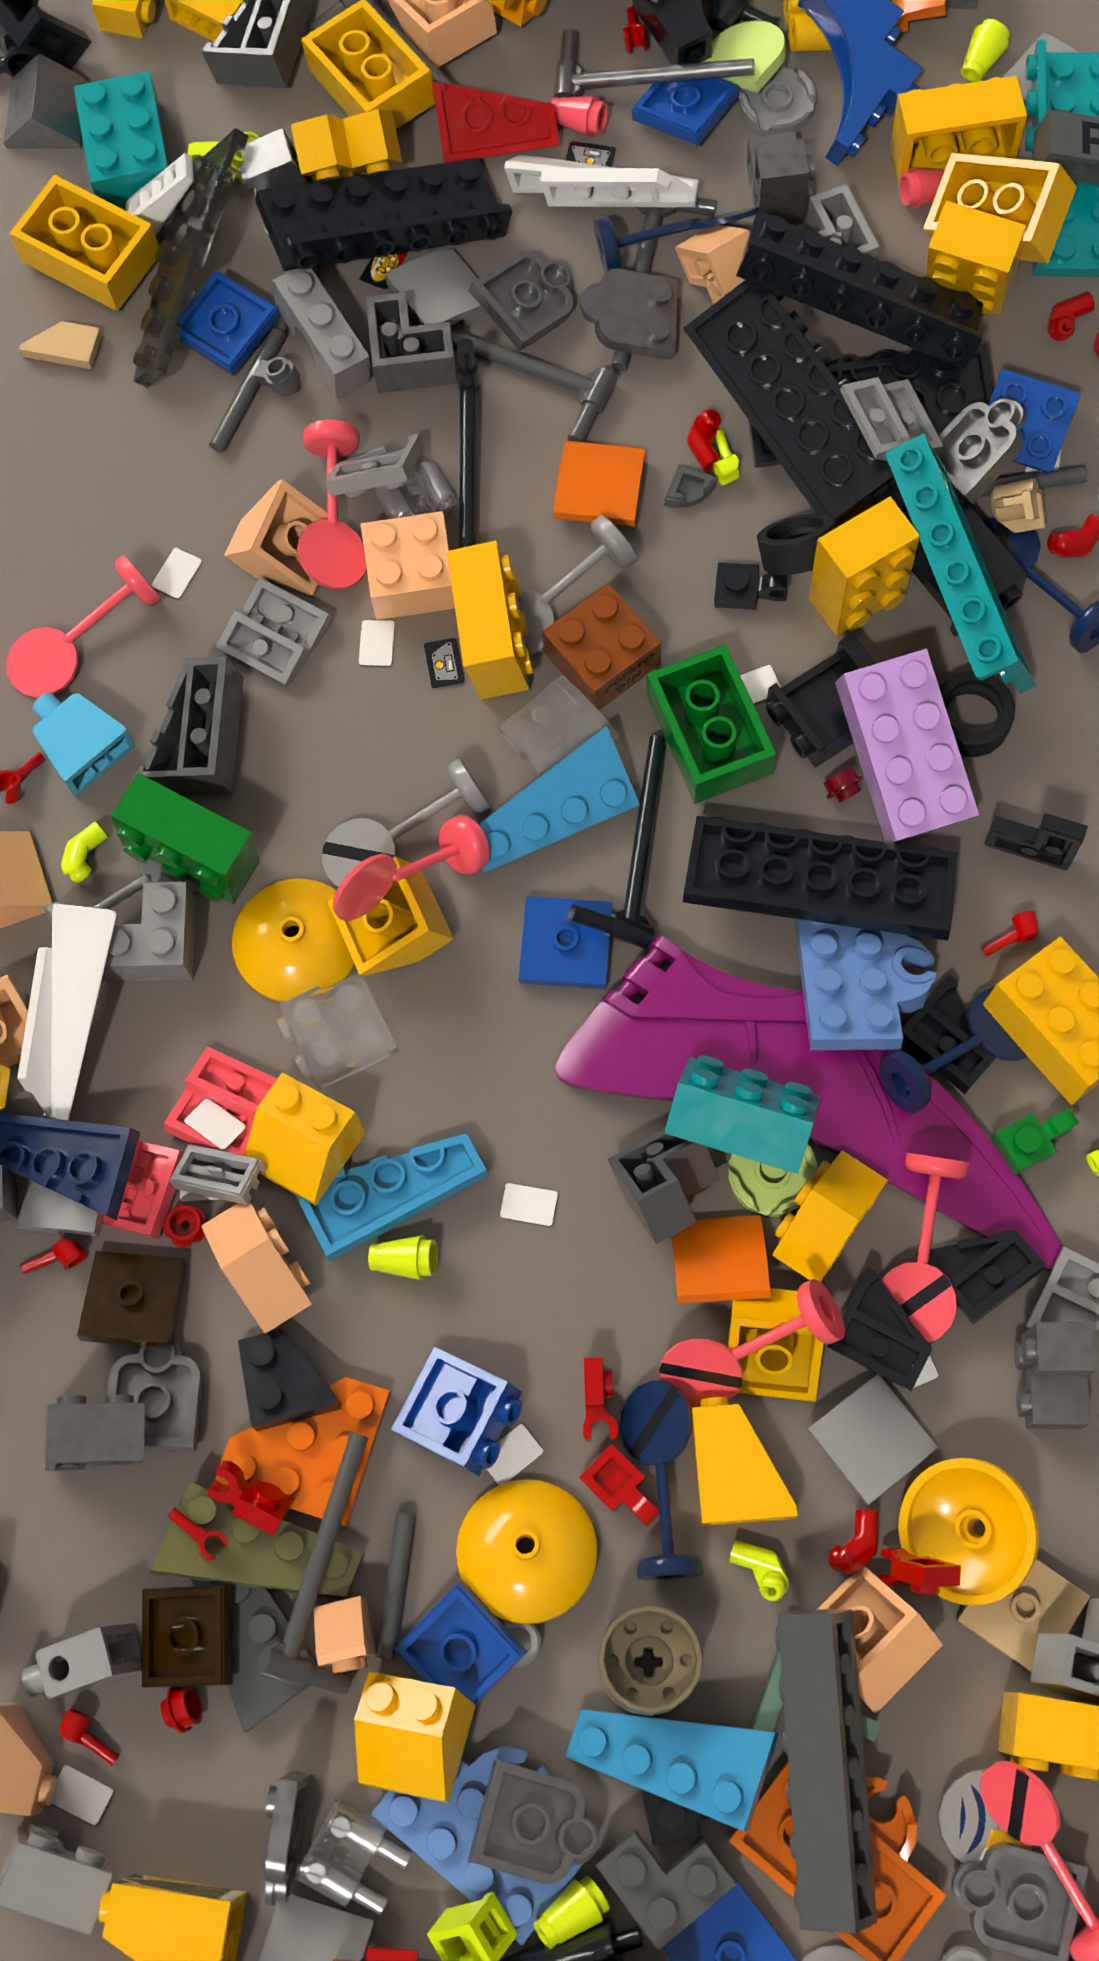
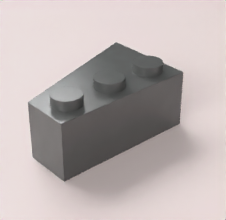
M244 0L234 16L228 14L221 24L224 30L213 44L207 42L201 51L216 83L287 88L301 45V39L304 36L315 0Z
M227 656L186 658L166 703L168 712L160 730H154L150 742L153 744L144 766H138L134 778L139 773L182 796L233 793L244 677Z

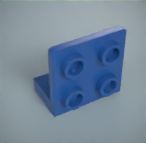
M1001 369L988 406L999 399H1010L1011 401L1018 402L1026 413L1025 423L1020 429L1024 438L1023 447L1012 462L1042 472L1052 473L1071 420L1075 414L1081 393Z

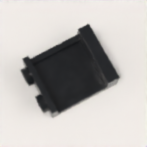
M0 0V24L17 47L35 56L40 53L71 70L92 43L84 31L43 12L38 6L39 0Z
M965 501L960 505L1003 608L1007 610L1022 598V590L1028 575ZM919 539L911 572L915 574L951 618ZM952 620L950 631L957 637L958 632Z
M853 633L838 642L837 652L782 688L777 683L768 688L765 708L769 717L777 726L783 725L791 735L790 742L796 753L802 759L807 757L815 768L854 743L835 682L844 673L876 663Z

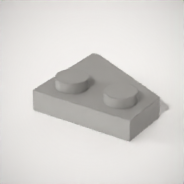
M420 434L408 436L407 445L399 451L386 453L385 447L382 446L368 451L361 456L335 464L325 481L330 496L345 494L346 497H355L365 493L370 488L383 486L384 489H394L404 485L408 481L424 449Z
M1062 1247L1024 1327L1029 1329L1036 1322L1094 1323L1095 1330H1099V1263L1066 1247Z

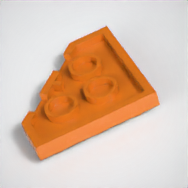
M345 1377L328 1386L341 1402L342 1409L257 1432L253 1427H250L229 1438L221 1463L223 1460H227L237 1464L242 1470L247 1483H250L254 1477L262 1482H269L278 1486L283 1493L295 1498L290 1509L323 1519L350 1432L368 1437L341 1521L342 1526L348 1527L391 1392ZM216 1475L215 1480L224 1485H229L224 1477Z

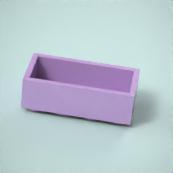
M927 648L844 673L835 682L885 841H892V843L901 842L966 822L979 816Z

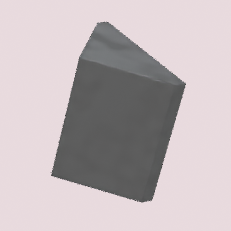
M40 53L35 56L11 80L4 136L5 148H81L82 132L74 86L88 83L87 79Z

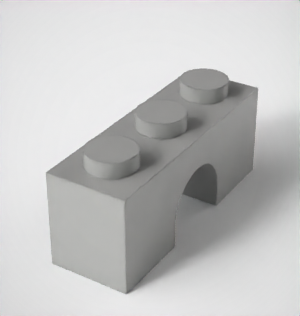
M311 268L291 270L272 280L275 306L279 309L282 318L293 335L296 337L303 334L314 355L315 368L335 399L370 381V356Z

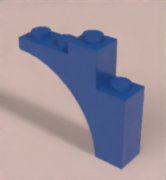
M799 0L797 4L824 34L835 56L840 72L843 101L841 119L833 144L825 156L826 159L836 166L839 165L846 153L852 158L866 139V136L861 133L866 124L873 128L883 112L891 116L896 109L898 94L907 93L919 88L914 81L922 68L892 46L901 32V29L896 24L904 10L890 0Z

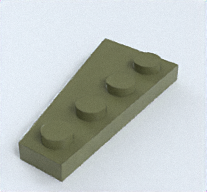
M189 1481L177 1509L205 1531H219L223 1533L228 1540V1546L222 1545L215 1537H208L204 1545L205 1550L217 1560L207 1561L198 1554L197 1542L172 1521L150 1569V1574L162 1576L169 1574L191 1577V1580L220 1581L239 1584L242 1587L257 1589L258 1587L298 1594L317 1533L283 1520L273 1536L233 1515L232 1511L235 1506L212 1499L206 1493L207 1488ZM335 1541L317 1597L345 1600L364 1552Z

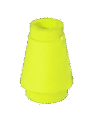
M986 19L981 25L975 27L963 66L960 70L961 75L970 82L981 81L1007 50L1010 32L1004 24L994 19Z
M424 1235L381 1242L380 1244L372 1243L368 1253L369 1268L371 1271H379L423 1281L425 1276H434L437 1271L438 1248L436 1241L426 1240Z
M585 1876L579 1882L573 1879L540 1916V1919L533 1923V1926L541 1941L551 1950L557 1944H561L602 1923V1916L609 1911V1905L599 1887L590 1877Z

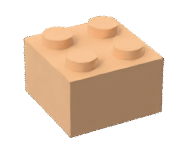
M443 511L361 523L370 597L376 620L455 609L447 558L449 545Z

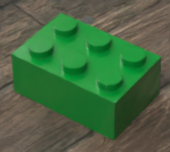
M726 644L646 674L647 698L694 804L774 773L775 750Z
M137 773L110 815L117 830L116 835L120 838L124 846L123 851L127 855L142 863L150 859L162 865L160 870L177 882H183L186 878L198 884V891L215 902H220L221 899H224L234 904L260 863L252 832Z

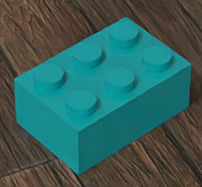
M150 71L74 86L92 189L97 197L119 208L126 207V202L138 190L171 165L160 103Z
M699 1056L698 1059L690 1057L678 1082L664 1134L798 1174L814 1124L820 1096L812 1094V1090L809 1087L800 1083L787 1082L786 1085L769 1081L767 1075L756 1070L743 1069L742 1072L724 1067L725 1064L722 1061L713 1057Z

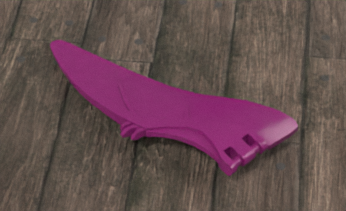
M657 935L649 946L651 950L644 958L638 957L622 976L624 982L616 991L611 990L603 999V1002L599 1003L567 1043L554 1066L558 1079L571 1087L650 1100L673 1101L678 1082L689 1058L698 1059L699 1056L716 1058L725 1064L724 1067L742 1072L743 1069L762 1072L768 1076L769 1081L786 1085L787 1082L803 1084L812 1090V1094L820 1096L809 1137L813 1141L838 1155L843 1150L886 1178L891 1185L923 1203H926L930 1175L909 1171L905 1165L906 1153L970 1162L969 1172L965 1178L952 1179L941 1177L937 1211L984 1238H989L995 1233L1016 1230L1045 1263V1270L1047 1271L1052 1269L1062 1248L1048 1220L1018 1175H1013L1002 1154L989 1137L933 1077L928 1075L932 1088V1097L929 1104L916 1113L905 1112L892 1101L883 1087L879 1065L883 1058L894 1052L905 1053L902 1049L810 1050L803 991L786 990L733 977L682 951L677 944L662 935ZM663 961L671 965L666 972L658 968ZM637 993L644 997L639 1005L631 1001Z

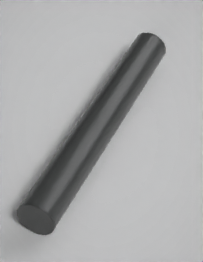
M396 1512L376 1658L395 1660L396 1651L394 1649L398 1641L415 1517L413 1514Z

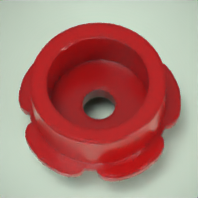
M187 1204L176 1205L169 1211L164 1220V1234L172 1239V1243L180 1248H187L193 1242H200L205 1237L201 1225L205 1224L204 1221H206L204 1211L196 1205L192 1207ZM189 1222L190 1227L186 1230L182 1229V1224Z
M186 1686L180 1689L178 1687H170L167 1690L168 1697L161 1702V1715L167 1727L174 1728L178 1733L183 1734L190 1731L192 1726L201 1722L203 1716L202 1704L193 1687Z

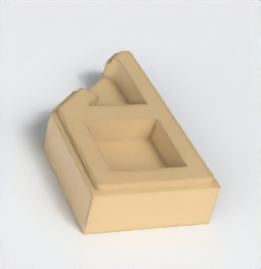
M61 321L20 344L19 351L22 357L92 370L103 335L100 328Z

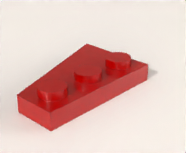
M431 81L444 163L559 145L553 103Z

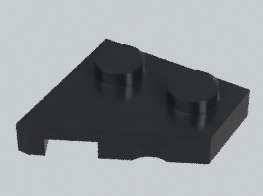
M951 975L925 1001L924 1007L917 1010L902 1027V1044L926 1063L973 1036L968 1023L969 1010H965L956 992L959 985ZM979 1045L936 1071L963 1094H966L996 1057Z
M1016 1230L995 1233L991 1237L984 1239L975 1237L960 1240L955 1245L930 1249L928 1261L929 1265L937 1267L950 1279L957 1294V1306L973 1325L1045 1270V1263Z
M867 1267L842 1317L845 1336L837 1342L828 1344L827 1348L912 1392L932 1351V1347L919 1330L915 1328L907 1314L879 1280L874 1270Z
M282 1329L238 1340L251 1426L256 1432L342 1409L341 1402Z

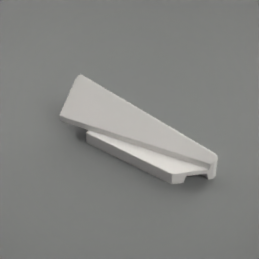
M518 155L505 162L504 167L513 193H544L548 206L696 207L699 189L698 179L671 176L659 168H615L530 155Z
M53 904L52 948L43 947L38 948L17 1077L25 1091L31 1092L43 1109V1118L69 1120L116 921V911Z

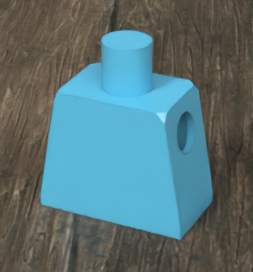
M45 693L33 705L34 712L42 720L33 727L32 732L75 797L136 747L128 730L121 723L79 693L72 694L63 703L52 693Z

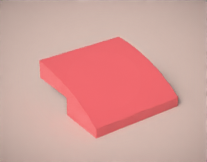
M207 1046L185 1080L186 1090L165 1120L164 1130L190 1144L221 1150L184 1122V1119L205 1098H209L246 1126L245 1130L227 1149L221 1151L244 1155L256 1109L277 1078Z
M138 1140L117 1221L103 1215L102 1224L159 1240L164 1220L176 1191L169 1180L184 1153L180 1150Z

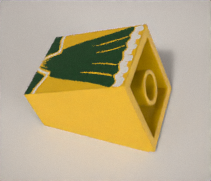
M132 1874L112 1883L111 1890H107L102 1896L99 1909V1922L105 1923L102 1937L135 1961H236L248 1892Z

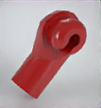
M1089 292L1054 305L1047 324V331L1050 337L1059 342L1065 341L1074 333L1075 319L1094 311L1095 303Z
M1095 514L1089 515L1080 530L1053 532L1047 540L1048 550L1052 554H1058L1059 557L1063 558L1087 556L1099 539V516Z
M855 1510L854 1537L845 1543L844 1546H833L829 1552V1564L833 1570L837 1572L844 1571L846 1574L857 1573L876 1556L878 1550L879 1511Z

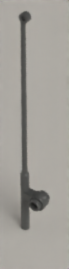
M315 266L311 268L315 275L319 270L320 266ZM282 317L277 326L269 332L211 438L209 446L217 452L224 451L259 386L270 387L275 393L282 396H290L299 389L300 373L291 360L281 356L275 357L286 337L285 331L288 327Z

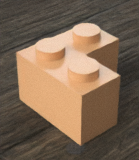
M715 225L706 228L675 247L689 283L706 287L713 304L744 281V279L737 277L736 274L748 239L749 229Z
M251 1201L249 1205L237 1203L201 1225L220 1268L265 1334L312 1305L304 1289L311 1283L297 1260L289 1265L283 1256L290 1250L265 1207L256 1211Z

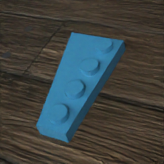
M607 726L478 824L488 840L490 850L489 861L485 868L481 870L482 873L640 805Z
M466 1133L411 1148L409 1153L388 1158L385 1155L370 1160L369 1164L345 1170L343 1167L317 1206L296 1194L295 1196L326 1257L331 1262L483 1180L489 1174Z
M581 1709L565 1757L741 1831H748L779 1733Z

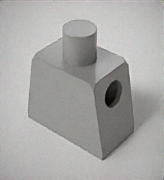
M135 1623L98 1627L38 1650L36 1652L38 1664L23 1669L22 1683L30 1697L45 1693L48 1699L78 1694L142 1672V1648Z

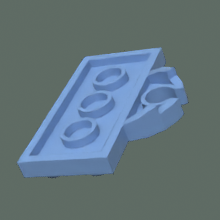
M794 919L810 1050L901 1049L903 1034L899 1013H912L923 1008L926 999L934 987L937 973L929 971L932 970L934 963L931 952L922 943L904 934ZM916 967L927 972L921 975H913L904 968Z
M501 1745L485 1751L472 1764L462 1757L449 1804L388 1791L371 1815L471 1902L482 1900L487 1893L494 1892L518 1933L515 1940L521 1945L525 1943L533 1932V1923L540 1919V1916L561 1894L582 1866V1864H572L568 1874L556 1883L544 1884L467 1862L494 1760L498 1759L514 1765L523 1763L530 1753L525 1748ZM546 1764L537 1770L538 1772L551 1775Z

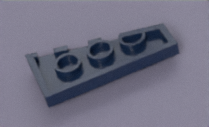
M0 1113V1165L117 1221L140 1132L130 1127Z

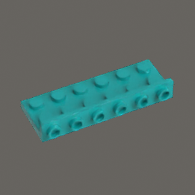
M1037 40L1034 54L1027 55L1025 64V80H1032V90L1027 91L1025 102L1027 116H1032V126H1028L1026 131L1025 150L1026 152H1032V161H1034V132L1049 109L1056 111L1068 110L1076 114L1099 116V53L1046 52V40ZM1074 182L1077 188L1048 264L1033 262V276L1099 277V185Z
M923 433L887 451L885 454L913 525L920 535V542L976 678L984 680L999 673L1004 684L1012 682L1020 694L1036 687L945 466L929 440Z

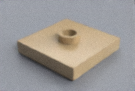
M1036 1559L1027 1579L1017 1590L1007 1597L990 1604L979 1606L965 1605L956 1621L1032 1674L1038 1634H1068L1090 1595Z

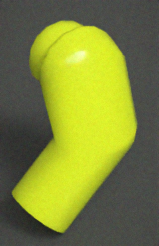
M95 821L69 840L65 846L60 866L63 873L68 874L72 882L79 883L91 874L92 870L85 862L87 854L108 838Z
M737 1539L734 1540L729 1562L752 1569L760 1594L764 1599L768 1601L780 1600L788 1590L789 1582L776 1552Z

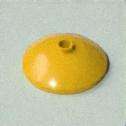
M287 879L263 888L244 905L233 928L232 953L240 974L252 989L276 1002L303 1004L326 997L347 980L354 970L355 964L327 902L335 896L337 890L322 882L311 879ZM290 926L299 927L298 934L293 937L285 936V931Z
M965 1457L949 1459L934 1464L923 1471L910 1485L902 1501L899 1514V1538L903 1549L917 1557L929 1556L961 1566L960 1586H943L939 1588V1594H936L950 1602L968 1606H979L1001 1600L1023 1584L1036 1561L1039 1547V1528L1033 1505L1020 1484L1006 1471L990 1462ZM976 1519L981 1520L985 1526L983 1536L978 1535L974 1530Z
M533 1479L507 1482L481 1496L465 1516L459 1530L456 1545L457 1566L461 1579L498 1619L511 1623L530 1625L547 1622L570 1610L585 1594L593 1579L597 1564V1540L594 1527L582 1505L562 1488L548 1482ZM522 1538H530L535 1543L534 1549L528 1554H522L516 1548L518 1541Z

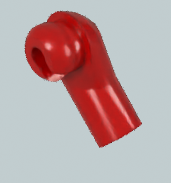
M706 409L695 418L687 436V444L704 472L712 471L713 463L721 460L712 446L717 434L716 431H718L721 425V417L713 409Z

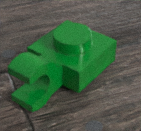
M1070 1108L1056 1114L1042 1124L1039 1123L1035 1114L1032 1113L995 1132L991 1138L1013 1175L1016 1176L1052 1157L1057 1150L1051 1141L1071 1132L1072 1128L1077 1126L1079 1122Z

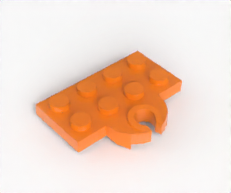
M787 1761L758 1799L749 1830L741 1831L736 1828L728 1841L794 1898L797 1877L795 1859L790 1851L793 1821L792 1807L789 1805L786 1796V1787L789 1780ZM866 1775L868 1801L875 1793L885 1791L889 1781L880 1777ZM904 1794L895 1799L894 1812L888 1820L875 1821L869 1815L877 1923L856 1934L834 1932L866 1961H900L947 1896L907 1862L916 1845L918 1823H916L910 1802Z

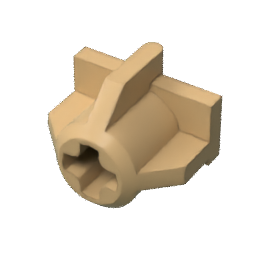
M1036 478L995 485L990 493V502L993 516L998 522L1014 533L1046 528L1043 490L1039 489Z

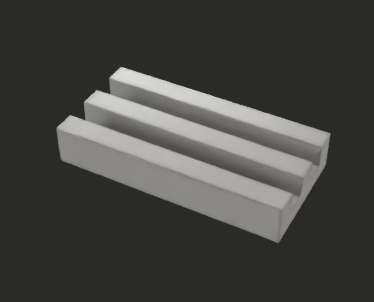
M188 1144L169 1182L177 1190L249 1205L252 1199L249 1191L250 1189H257L260 1183L257 1176L258 1174L264 1175L268 1167L259 1158ZM192 1160L244 1170L245 1173L241 1175L223 1171L217 1167L191 1164Z

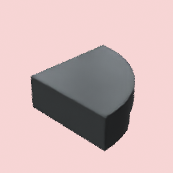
M679 465L665 496L664 506L685 508L702 502L715 489L717 477Z

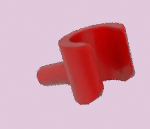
M628 7L626 10L628 26L623 29L626 52L630 54V49L637 46H643L645 51L648 49L645 25L638 24L635 9Z
M41 753L35 754L16 771H0V793L7 790V804L16 803L20 799L21 782L45 761V757Z
M1026 911L1013 916L1011 920L1014 931L1008 932L1004 936L981 947L984 955L988 957L1017 941L1025 943L1034 940L1039 932L1035 912Z
M61 1239L52 1246L51 1251L20 1264V1268L23 1274H27L59 1260L63 1268L68 1270L82 1263L87 1258V1255L79 1242Z
M173 1508L168 1514V1518L197 1542V1550L201 1558L207 1561L217 1560L205 1550L204 1545L208 1537H215L222 1545L228 1546V1540L223 1533L219 1531H205L177 1508Z
M69 1709L60 1726L62 1737L68 1741L82 1744L86 1748L88 1747L112 1766L119 1755L95 1736L86 1733L92 1717L75 1709Z

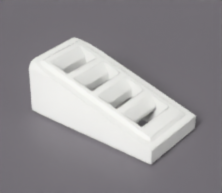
M184 153L126 202V211L150 223L155 236L194 181L192 157Z

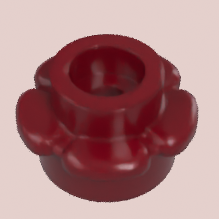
M853 766L845 769L823 783L829 793L825 797L831 799L835 796L839 803L862 791L858 783L864 779V776H858Z

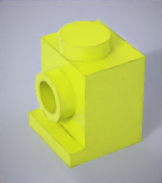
M494 1892L487 1893L482 1900L447 1908L427 1933L429 1940L442 1961H499L518 1935Z

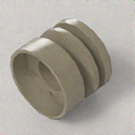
M644 1606L628 1610L612 1622L601 1641L597 1661L601 1687L611 1702L628 1714L653 1717L669 1713L689 1697L699 1680L702 1654L698 1637L686 1620L669 1609ZM643 1651H651L652 1659L660 1660L661 1667L653 1670L652 1677H645L643 1668L635 1667L634 1661L641 1659Z

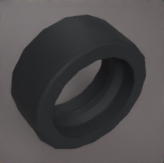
M825 514L798 515L782 519L763 528L757 535V541L764 571L777 575L799 574L812 571L818 538L836 528L833 517Z
M967 671L953 675L941 685L940 692L946 711L951 700L964 694L983 697L997 710V722L988 733L981 735L966 734L951 724L961 756L980 757L992 753L1003 744L1014 721L1015 703L1010 690L998 678L991 676L984 680H978L974 671Z

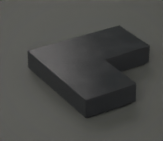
M1044 813L1038 828H1034L995 815L984 844L997 850L1066 871L1069 869L1084 841L1088 826Z

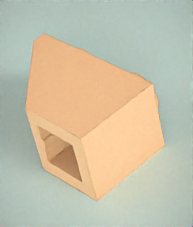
M358 1596L314 1607L318 1666H332L333 1673H343L367 1667L366 1657L376 1655L377 1649L366 1597Z

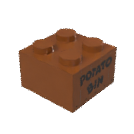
M609 583L542 631L544 654L595 713L645 677L647 673L652 672L661 665V642Z

